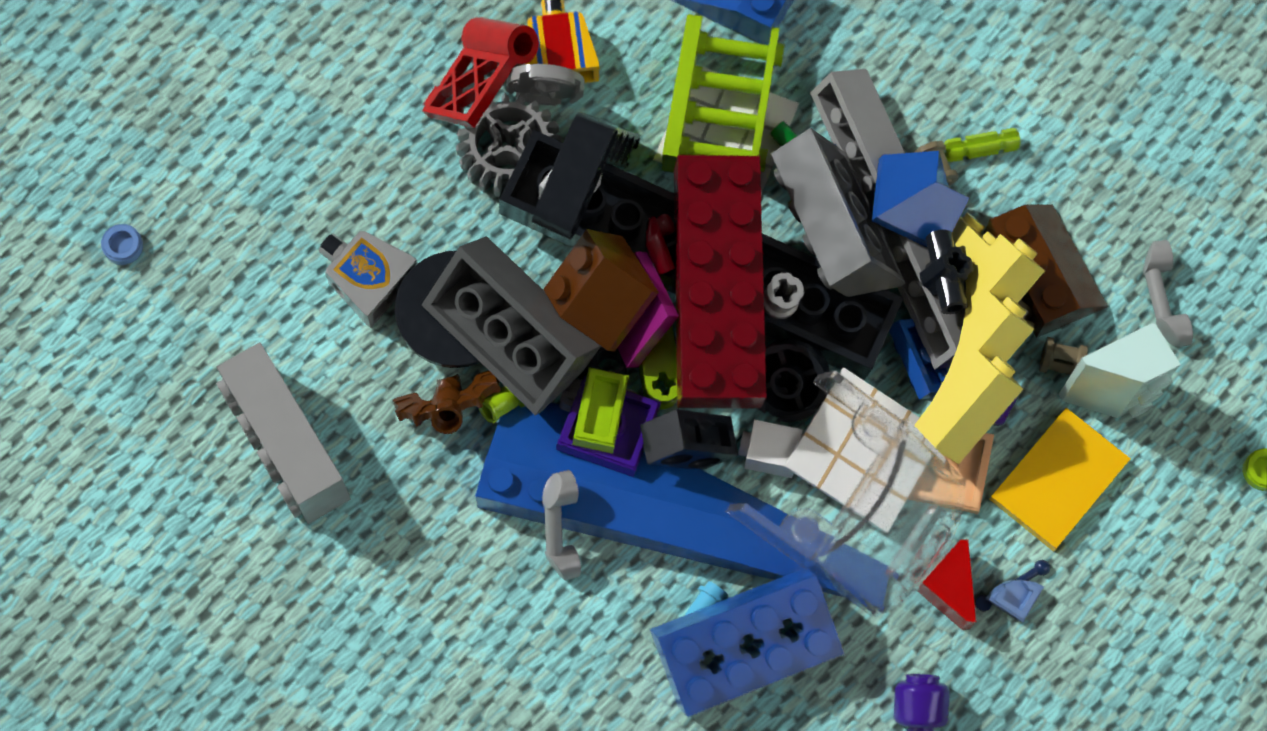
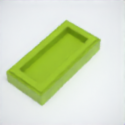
M589 367L572 445L613 454L629 379L628 375Z

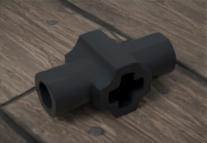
M936 230L925 238L930 262L919 273L922 286L926 287L932 296H938L940 309L943 314H957L968 307L963 282L974 271L971 258L966 256L961 248L954 246L951 231Z

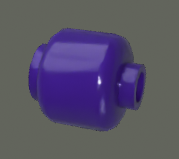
M906 674V680L899 682L895 687V722L901 726L908 727V731H933L935 728L944 727L949 720V687L944 683H940V676Z

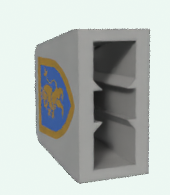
M365 231L358 232L349 244L332 233L322 242L319 248V253L332 262L325 271L328 283L370 328L393 304L405 276L418 264L417 259Z

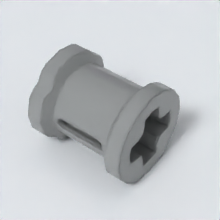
M790 273L775 275L764 291L765 312L776 319L790 317L797 310L799 301L804 295V287L801 281ZM777 290H781L784 296L790 295L789 301L784 302L781 296L775 297Z

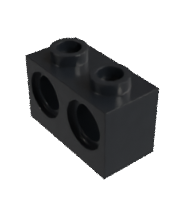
M675 409L640 425L644 442L643 447L646 453L647 464L703 470L739 456L731 416Z

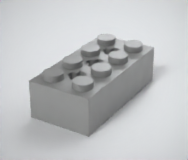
M261 342L216 366L222 377V380L217 382L216 385L233 415L237 416L236 418L253 449L256 450L262 446L256 452L274 484L281 480L283 481L277 488L294 518L302 514L307 524H310L351 500L341 475Z

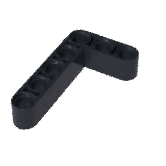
M578 112L568 130L533 213L532 224L571 240L578 230L605 165L610 164L627 168L629 166V163H627L632 149H637L641 136L604 119Z

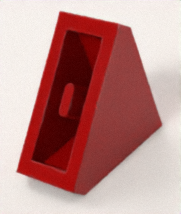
M968 539L959 540L917 590L962 630L971 629L976 623Z

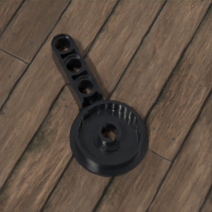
M455 250L432 255L413 267L402 281L395 301L397 326L408 347L427 362L449 368L468 367L481 363L422 306V303L456 253ZM601 346L578 378L583 379L584 376H587L589 367L603 370L600 368L599 363L607 358L614 359L620 364L616 370L609 372L626 375L627 367L618 349L612 352Z

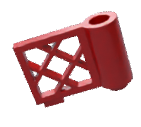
M483 17L470 19L462 30L461 39L464 48L440 84L433 88L423 103L425 107L422 112L429 118L475 128L512 72V68L516 64L529 63L536 56L539 40L537 33L530 26ZM472 62L474 64V68L463 74L469 66V64ZM495 70L492 76L485 80L484 76ZM474 82L475 86L463 93V89ZM453 95V100L443 105L445 100ZM475 101L467 114H464V107Z

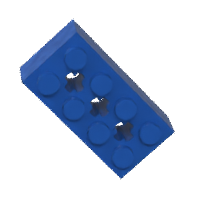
M805 568L650 629L677 705L686 717L844 655L818 578L814 573ZM788 618L792 621V626L788 632L783 634L779 629L784 628L782 622ZM749 634L754 640L751 642L750 647L744 649L739 645L745 643L743 637ZM711 650L715 654L712 658L713 660L707 665L700 662V660L705 659L703 653Z

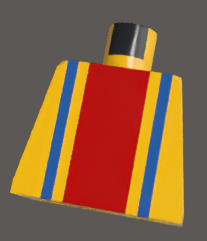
M542 0V16H533L528 18L527 25L533 28L538 35L539 47L536 56L526 64H549L566 67L580 73L585 78L584 83L598 82L599 61L583 14L578 11L565 13L564 0Z

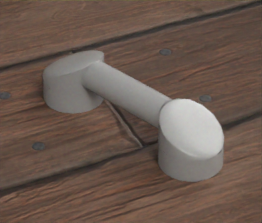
M1167 240L1155 241L1151 243L1147 252L1143 274L1145 275L1152 301L1156 325L1171 345L1175 347L1189 346L1193 342L1191 321L1187 314L1172 316L1161 272H1168L1173 269L1172 249Z
M570 470L554 473L549 477L543 490L542 500L545 511V555L557 574L563 580H570L580 576L581 563L573 545L563 547L561 506L576 503L578 500L576 479Z

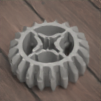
M506 93L501 98L502 103L496 104L493 99L475 128L464 126L465 128L459 129L457 133L458 140L461 142L456 145L457 155L462 157L459 160L461 169L469 170L467 176L471 183L480 180L479 187L483 192L488 190L491 184H493L494 195L498 198L503 193V187H506L514 169H501L499 167L506 164L516 167L533 130L562 142V137L556 135L559 132V125L556 121H550L551 113L548 109L538 112L539 103L536 99L526 106L524 97L521 94L516 98V102H510L509 96ZM514 121L519 123L515 125H506L503 122ZM487 130L493 143L487 148L488 153L481 157L477 146L481 136ZM502 141L506 142L509 145L503 147ZM516 143V148H512L510 145Z

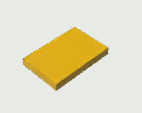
M1065 408L989 500L1054 552L1131 458L1072 411Z

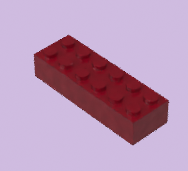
M678 155L674 167L676 311L679 315L676 319L677 408L760 409L766 399L760 156Z

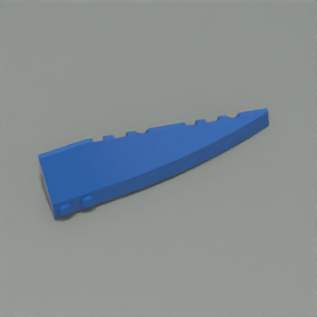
M552 402L536 416L526 406L521 408L518 405L499 419L475 495L478 508L545 524V511L542 500L545 484L552 474L570 470L577 482L578 500L576 503L561 506L562 529L771 580H776L805 568L817 576L821 590L824 593L878 606L880 604L888 565L701 469L647 464L644 451L634 477L558 451L556 450L557 442L569 412L562 410L559 404Z

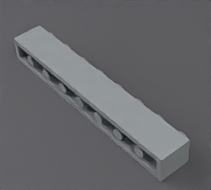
M867 69L830 72L810 93L832 143L846 152L873 211L879 158L885 154L905 152ZM879 225L906 282L897 288L901 297H904L903 301L911 319L915 323V328L924 348L927 350L934 370L950 367L959 344L965 310L957 314H943L940 309L938 296H932L931 292L922 286L919 273L930 262L927 247ZM963 282V286H964V290H965V295H966V285H965V283Z

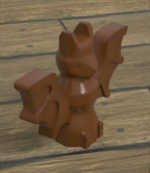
M488 370L477 374L471 385L462 391L460 376L456 374L437 380L435 393L430 401L421 399L418 393L397 397L392 401L399 421L412 419L417 427L423 421L431 419L432 426L436 431L443 434H452L458 431L462 425V411L473 406L482 408V403L486 397L501 391L500 381Z

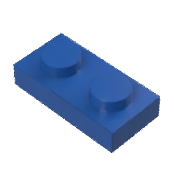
M913 319L898 320L892 324L889 332L894 341V347L900 355L909 375L910 384L916 391L919 400L934 398L948 371L946 368L934 370L927 350L924 348L915 328Z

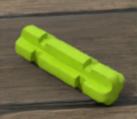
M1016 128L1003 129L1001 134L992 131L965 136V140H961L960 137L947 139L944 142L946 146L944 154L948 162L962 161L963 156L973 159L999 154V150L1002 149L1004 153L1017 151L1021 145V139Z

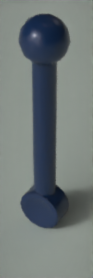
M1038 560L1034 564L1033 569L1015 580L1029 581L1037 575H1047L1050 571V565L1046 560ZM980 595L975 601L976 608L981 612L988 611L992 606L990 602L985 600L987 595Z

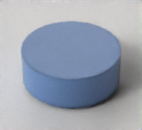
M118 224L110 227L104 233L101 247L109 261L118 265H127L134 262L141 255L143 241L139 232L134 227L127 224Z

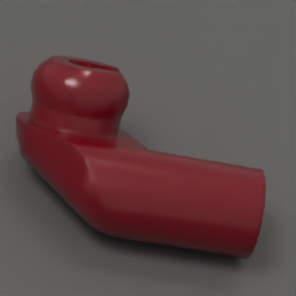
M666 213L657 218L655 216L651 217L646 226L645 247L658 275L676 268L664 239L665 236L673 234L676 229L670 215Z

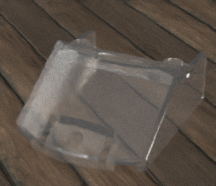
M831 371L817 375L813 383L855 413L852 419L854 436L860 443L877 454L832 523L811 509H796L791 511L778 527L746 503L730 504L726 512L800 566L814 573L817 578L835 589L872 617H877L892 610L911 597L946 555L961 520L966 480L909 419L902 420L840 373Z

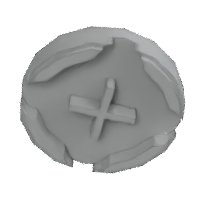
M526 64L512 68V72L507 78L506 91L509 94L515 91L516 98L521 94L527 103H531L536 99L539 105L557 106V104H561V99L570 98V103H575L581 99L584 93L585 78L580 73L566 67L549 64Z

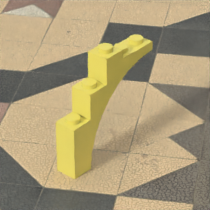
M968 212L963 217L960 216L952 232L956 247L961 248L963 253L971 258L974 269L968 275V279L965 280L968 307L965 309L959 344L949 371L938 392L914 425L915 429L934 450L957 464L965 458L1023 390L1012 378L1016 371L1007 361L1035 330L1022 318L1027 311L1018 302L1045 272L1033 260L1038 253L1024 241L1018 238L1015 243H1012L1000 234L996 238L988 231L983 235L981 232L985 226Z

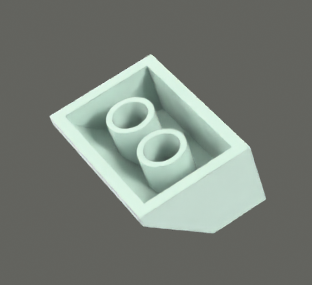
M1153 322L1082 357L1059 392V396L1064 402L1115 418H1119L1127 413H1130L1131 417L1134 418L1154 406L1152 402L1162 396V389L1173 382L1171 376L1181 364L1158 326Z

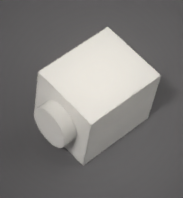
M754 420L752 431H743L739 455L746 456L744 469L792 478L794 473L784 466L800 441L803 429Z

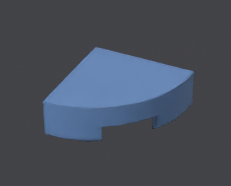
M1010 580L996 586L987 595L985 600L1016 620L1024 622L1044 586L1028 580Z

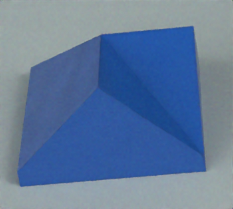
M927 151L882 155L878 160L872 221L927 247L925 238L931 232L936 230H949L953 232L969 197L949 187L940 152Z

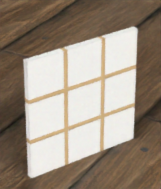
M842 368L784 467L884 532L929 456L932 447L914 427L920 417L846 368Z

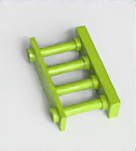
M687 14L662 153V171L674 173L678 155L760 156V172H765L768 149L761 148L773 68L774 66L782 67L785 44L778 43L780 28L772 27L769 45L708 36V32L702 31L703 16ZM706 52L765 60L764 79L702 71L701 66H696L698 54L705 55ZM703 86L761 95L758 115L696 106V101H690L691 90H699V87ZM697 121L755 130L752 150L690 141V137L684 136L685 125H693V122Z

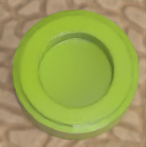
M1267 449L1253 451L1245 459L1242 467L1246 482L1253 488L1261 491H1267Z

